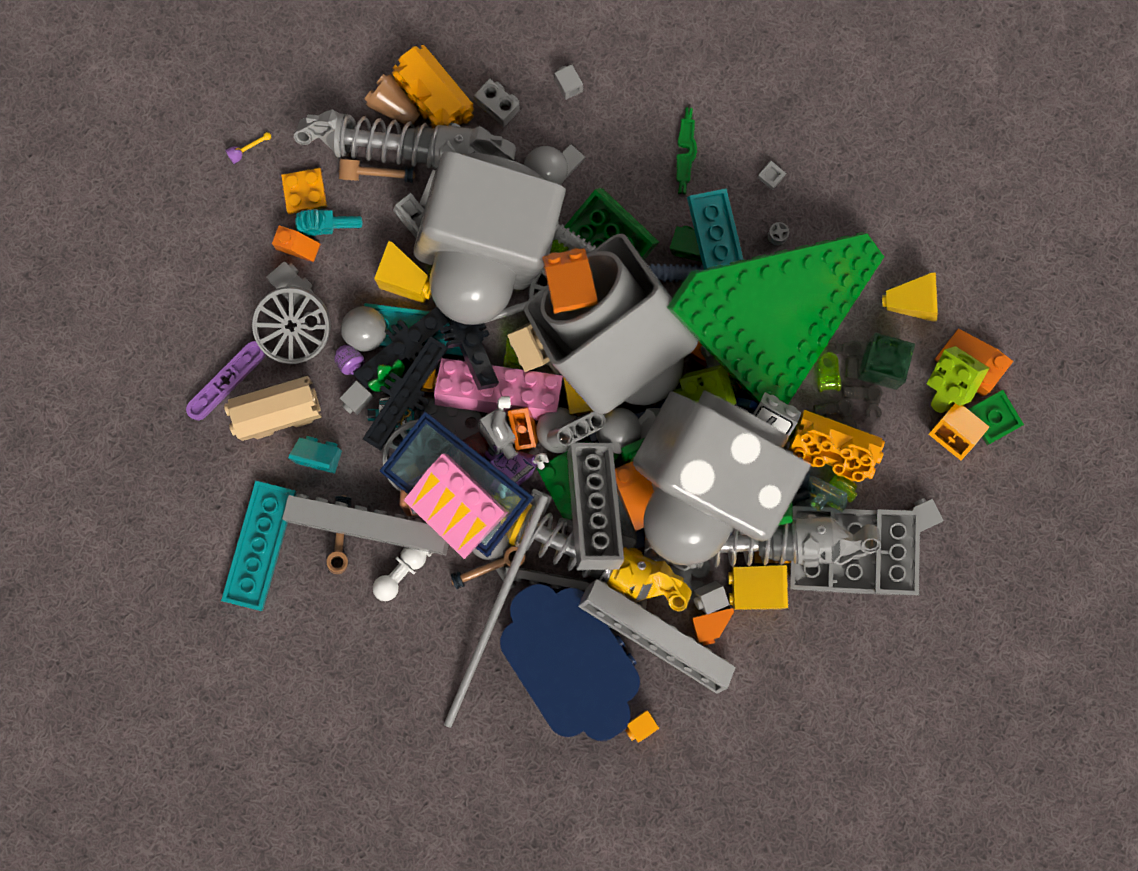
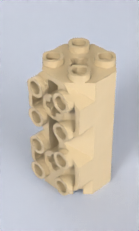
M305 376L228 399V403L224 404L227 416L231 417L232 423L229 426L232 435H236L242 441L251 438L260 439L273 435L275 431L291 426L297 428L321 418L322 416L319 413L321 408L314 388L310 389L309 384H313L311 379Z

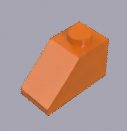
M280 225L272 242L276 250L314 262L321 245L298 231Z
M529 407L508 410L511 430L516 437L514 442L516 450L536 447L539 440L536 434L535 419Z
M730 608L691 618L697 643L702 642L703 646L715 643L714 639L721 636L734 613V609Z

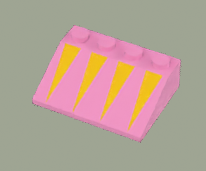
M442 454L431 465L404 499L464 559L508 513L448 454Z

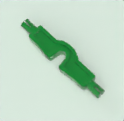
M689 107L685 108V116L681 120L677 144L678 147L687 148L689 152L677 154L676 182H679L678 194L682 193L683 187L684 195L686 194L687 183H690L691 165L697 155V144L694 139L695 120L692 119L693 108H690L688 115Z

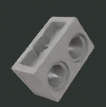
M489 79L474 95L475 103L505 127L520 111L519 100L513 94H507L499 82H493ZM489 93L496 95L493 98L486 97ZM503 106L511 107L507 111L501 109Z
M410 193L395 205L393 211L413 236L417 238L424 208Z

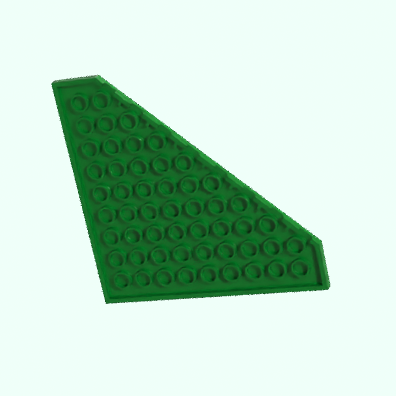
M859 232L853 236L838 237L836 240L820 241L814 245H803L792 250H781L771 255L755 256L749 260L742 259L730 262L728 265H716L702 271L695 270L689 273L666 308L758 404L766 392L769 395L776 396L780 401L788 405L860 296L862 290L881 264L884 255L867 233Z

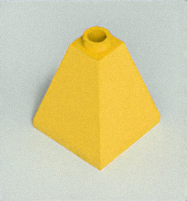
M936 273L927 274L887 290L886 295H882L883 307H887L888 311L929 321H937Z

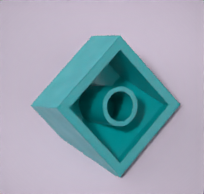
M306 436V439H298L289 454V459L299 465L335 474L342 450L337 447L338 444L326 441L325 444L318 442L317 438Z

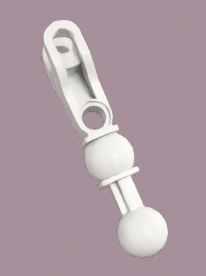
M404 547L400 558H395L400 562L389 575L380 576L374 581L373 593L375 597L380 601H390L395 598L398 593V583L409 571L415 574L414 570L422 567L426 561V556L430 557L432 553Z

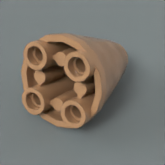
M383 74L376 83L379 85L375 91L371 90L364 99L367 101L366 106L402 124L410 121L414 124L421 115L417 112L418 109L391 74L388 76Z

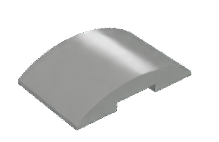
M793 506V518L795 520L806 514H812L816 517H832L851 534L857 533L864 525H875L879 529L881 547L872 554L855 557L843 565L829 563L819 564L817 567H805L803 564L798 565V563L795 564L794 561H791L790 589L854 594L919 595L920 511L854 510Z

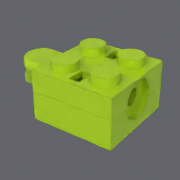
M956 346L945 349L927 382V385L937 391L931 402L932 408L939 413L948 411L954 403L961 406L971 402L989 367Z
M722 365L686 373L679 379L682 388L673 391L694 402H698L703 391H707L733 405L737 403L727 371Z

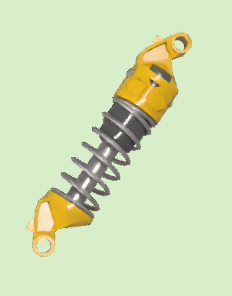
M499 493L491 495L508 512L500 521L501 524H503L520 502L521 498L519 496L501 498ZM532 504L528 505L507 532L509 544L516 547L519 546L535 508ZM548 513L540 523H537L526 551L531 546L533 540H537L542 543L538 554L539 558L544 555L550 546L556 549L553 559L554 564L558 563L563 553L571 556L567 567L568 571H571L576 564L575 542L572 539L574 537V530L569 537L565 536L567 530L566 520H562L552 530L553 516L552 513ZM549 518L548 526L546 527L543 524ZM563 525L562 533H559L558 531ZM623 548L624 561L619 569L582 570L583 578L588 575L603 581L608 587L624 594L627 599L636 603L647 598L665 595L669 606L673 610L683 611L687 607L692 593L689 586L683 581L684 578L674 574L665 561H654L643 556L642 552L636 548Z

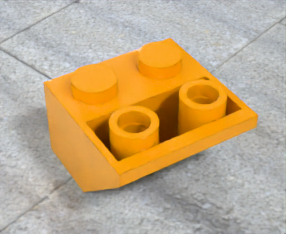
M955 403L928 435L962 461L990 426L965 406H959Z

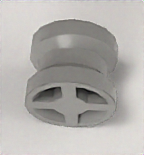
M782 222L774 223L768 232L769 242L776 246L784 244L789 236V228Z

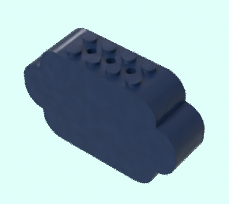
M542 584L527 587L518 593L511 603L510 614L513 623L505 628L500 639V646L504 656L550 728L556 734L563 737H573L584 731L587 736L597 741H607L614 738L627 727L630 721V708L627 702L639 690L640 677L634 667L637 664L631 653L626 655L622 649L625 644L619 635L616 637L611 632L612 627L578 607L584 595L583 591L576 588H567L556 594L553 589Z

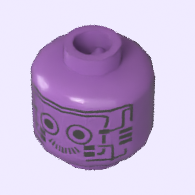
M350 345L339 347L334 357L336 365L345 375H354L353 373L362 367L365 362L360 351Z

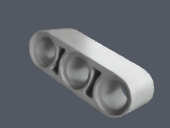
M595 412L580 415L549 431L547 442L553 448L570 445L602 429L606 422L605 416Z

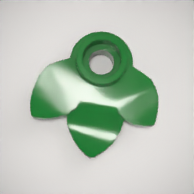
M398 359L392 367L378 365V378L369 381L368 386L375 392H381L379 389L381 385L389 389L390 386L384 383L385 379L391 382L395 381L389 376L390 372L403 378L404 364Z

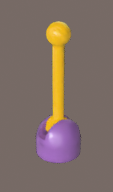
M266 132L263 137L241 149L234 146L225 151L232 163L235 164L242 159L244 151L264 140H270L271 134Z

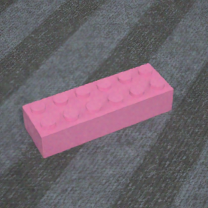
M441 359L434 391L435 405L491 413L498 409L497 401L500 397L509 396L510 408H503L506 416H508V410L529 407L535 420H539L543 414L557 412L562 389L563 376L534 371L525 372L520 369L492 365L499 381L498 385L478 390L465 361Z

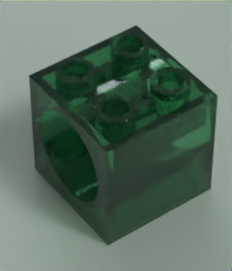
M875 332L867 341L857 379L897 390L906 382L915 343Z

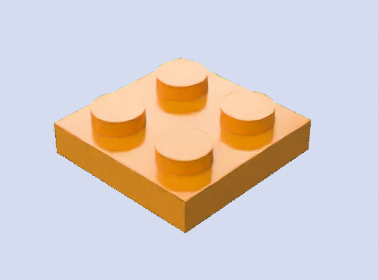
M321 168L281 175L288 214L299 213L302 210L327 208Z

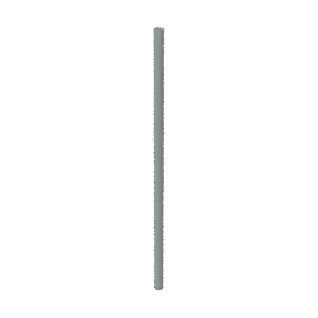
M540 494L446 717L444 725L451 728L548 500V496Z

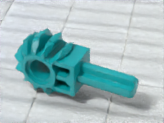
M308 209L296 214L295 227L298 232L308 236L333 234V228H362V217L333 216L332 210Z

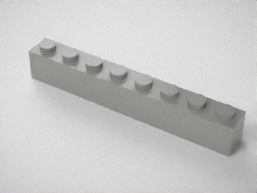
M296 493V497L288 496L282 518L288 523L447 555L449 544L423 519L407 520V516L395 514L394 517L388 516L387 512L375 510L374 513L368 512L365 507L355 506V509L347 507L348 504L337 501L335 505L329 504L326 499L316 497L315 500L308 499L309 496Z
M596 579L587 586L578 607L716 694L728 689L736 668L728 660L720 658L712 653L709 648L696 643L692 637L685 636L676 627L668 625L657 615L643 609L640 604L630 601L624 594L608 587L605 582Z

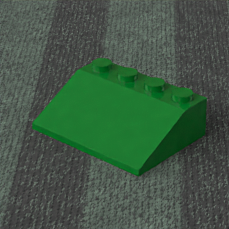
M603 188L595 189L564 226L566 229L569 228L570 232L574 231L576 236L580 235L581 239H586L585 242H590L591 246L595 245L596 248L612 236L624 234L644 260L660 243Z

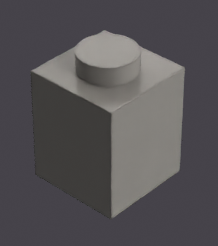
M572 64L562 66L555 72V82L565 100L583 92V83Z
M358 381L340 397L343 402L341 406L349 414L354 412L356 415L374 398Z
M717 581L694 590L696 596L694 603L697 609H701L707 615L729 605L724 587Z

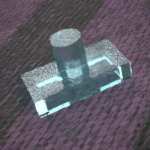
M813 475L809 478L808 490L810 495L814 497L811 501V506L815 510L820 511L828 504L841 512L844 511L847 507L846 492Z

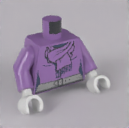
M489 448L485 453L491 461L490 463L518 485H521L533 474L536 465L539 469H543V462H549L545 453L531 455L517 451L518 454L510 460L506 458L503 452L496 455L492 448ZM497 479L489 487L491 490L499 493L501 498H505L509 493L512 494V491Z

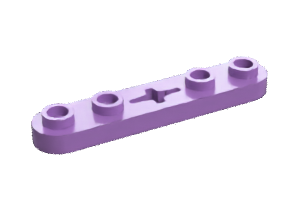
M256 341L248 343L188 403L186 412L189 417L194 420L204 419L264 359L266 354L260 349ZM224 376L226 378L231 376V378L229 379L231 383L229 385H222V383L224 382L222 378Z

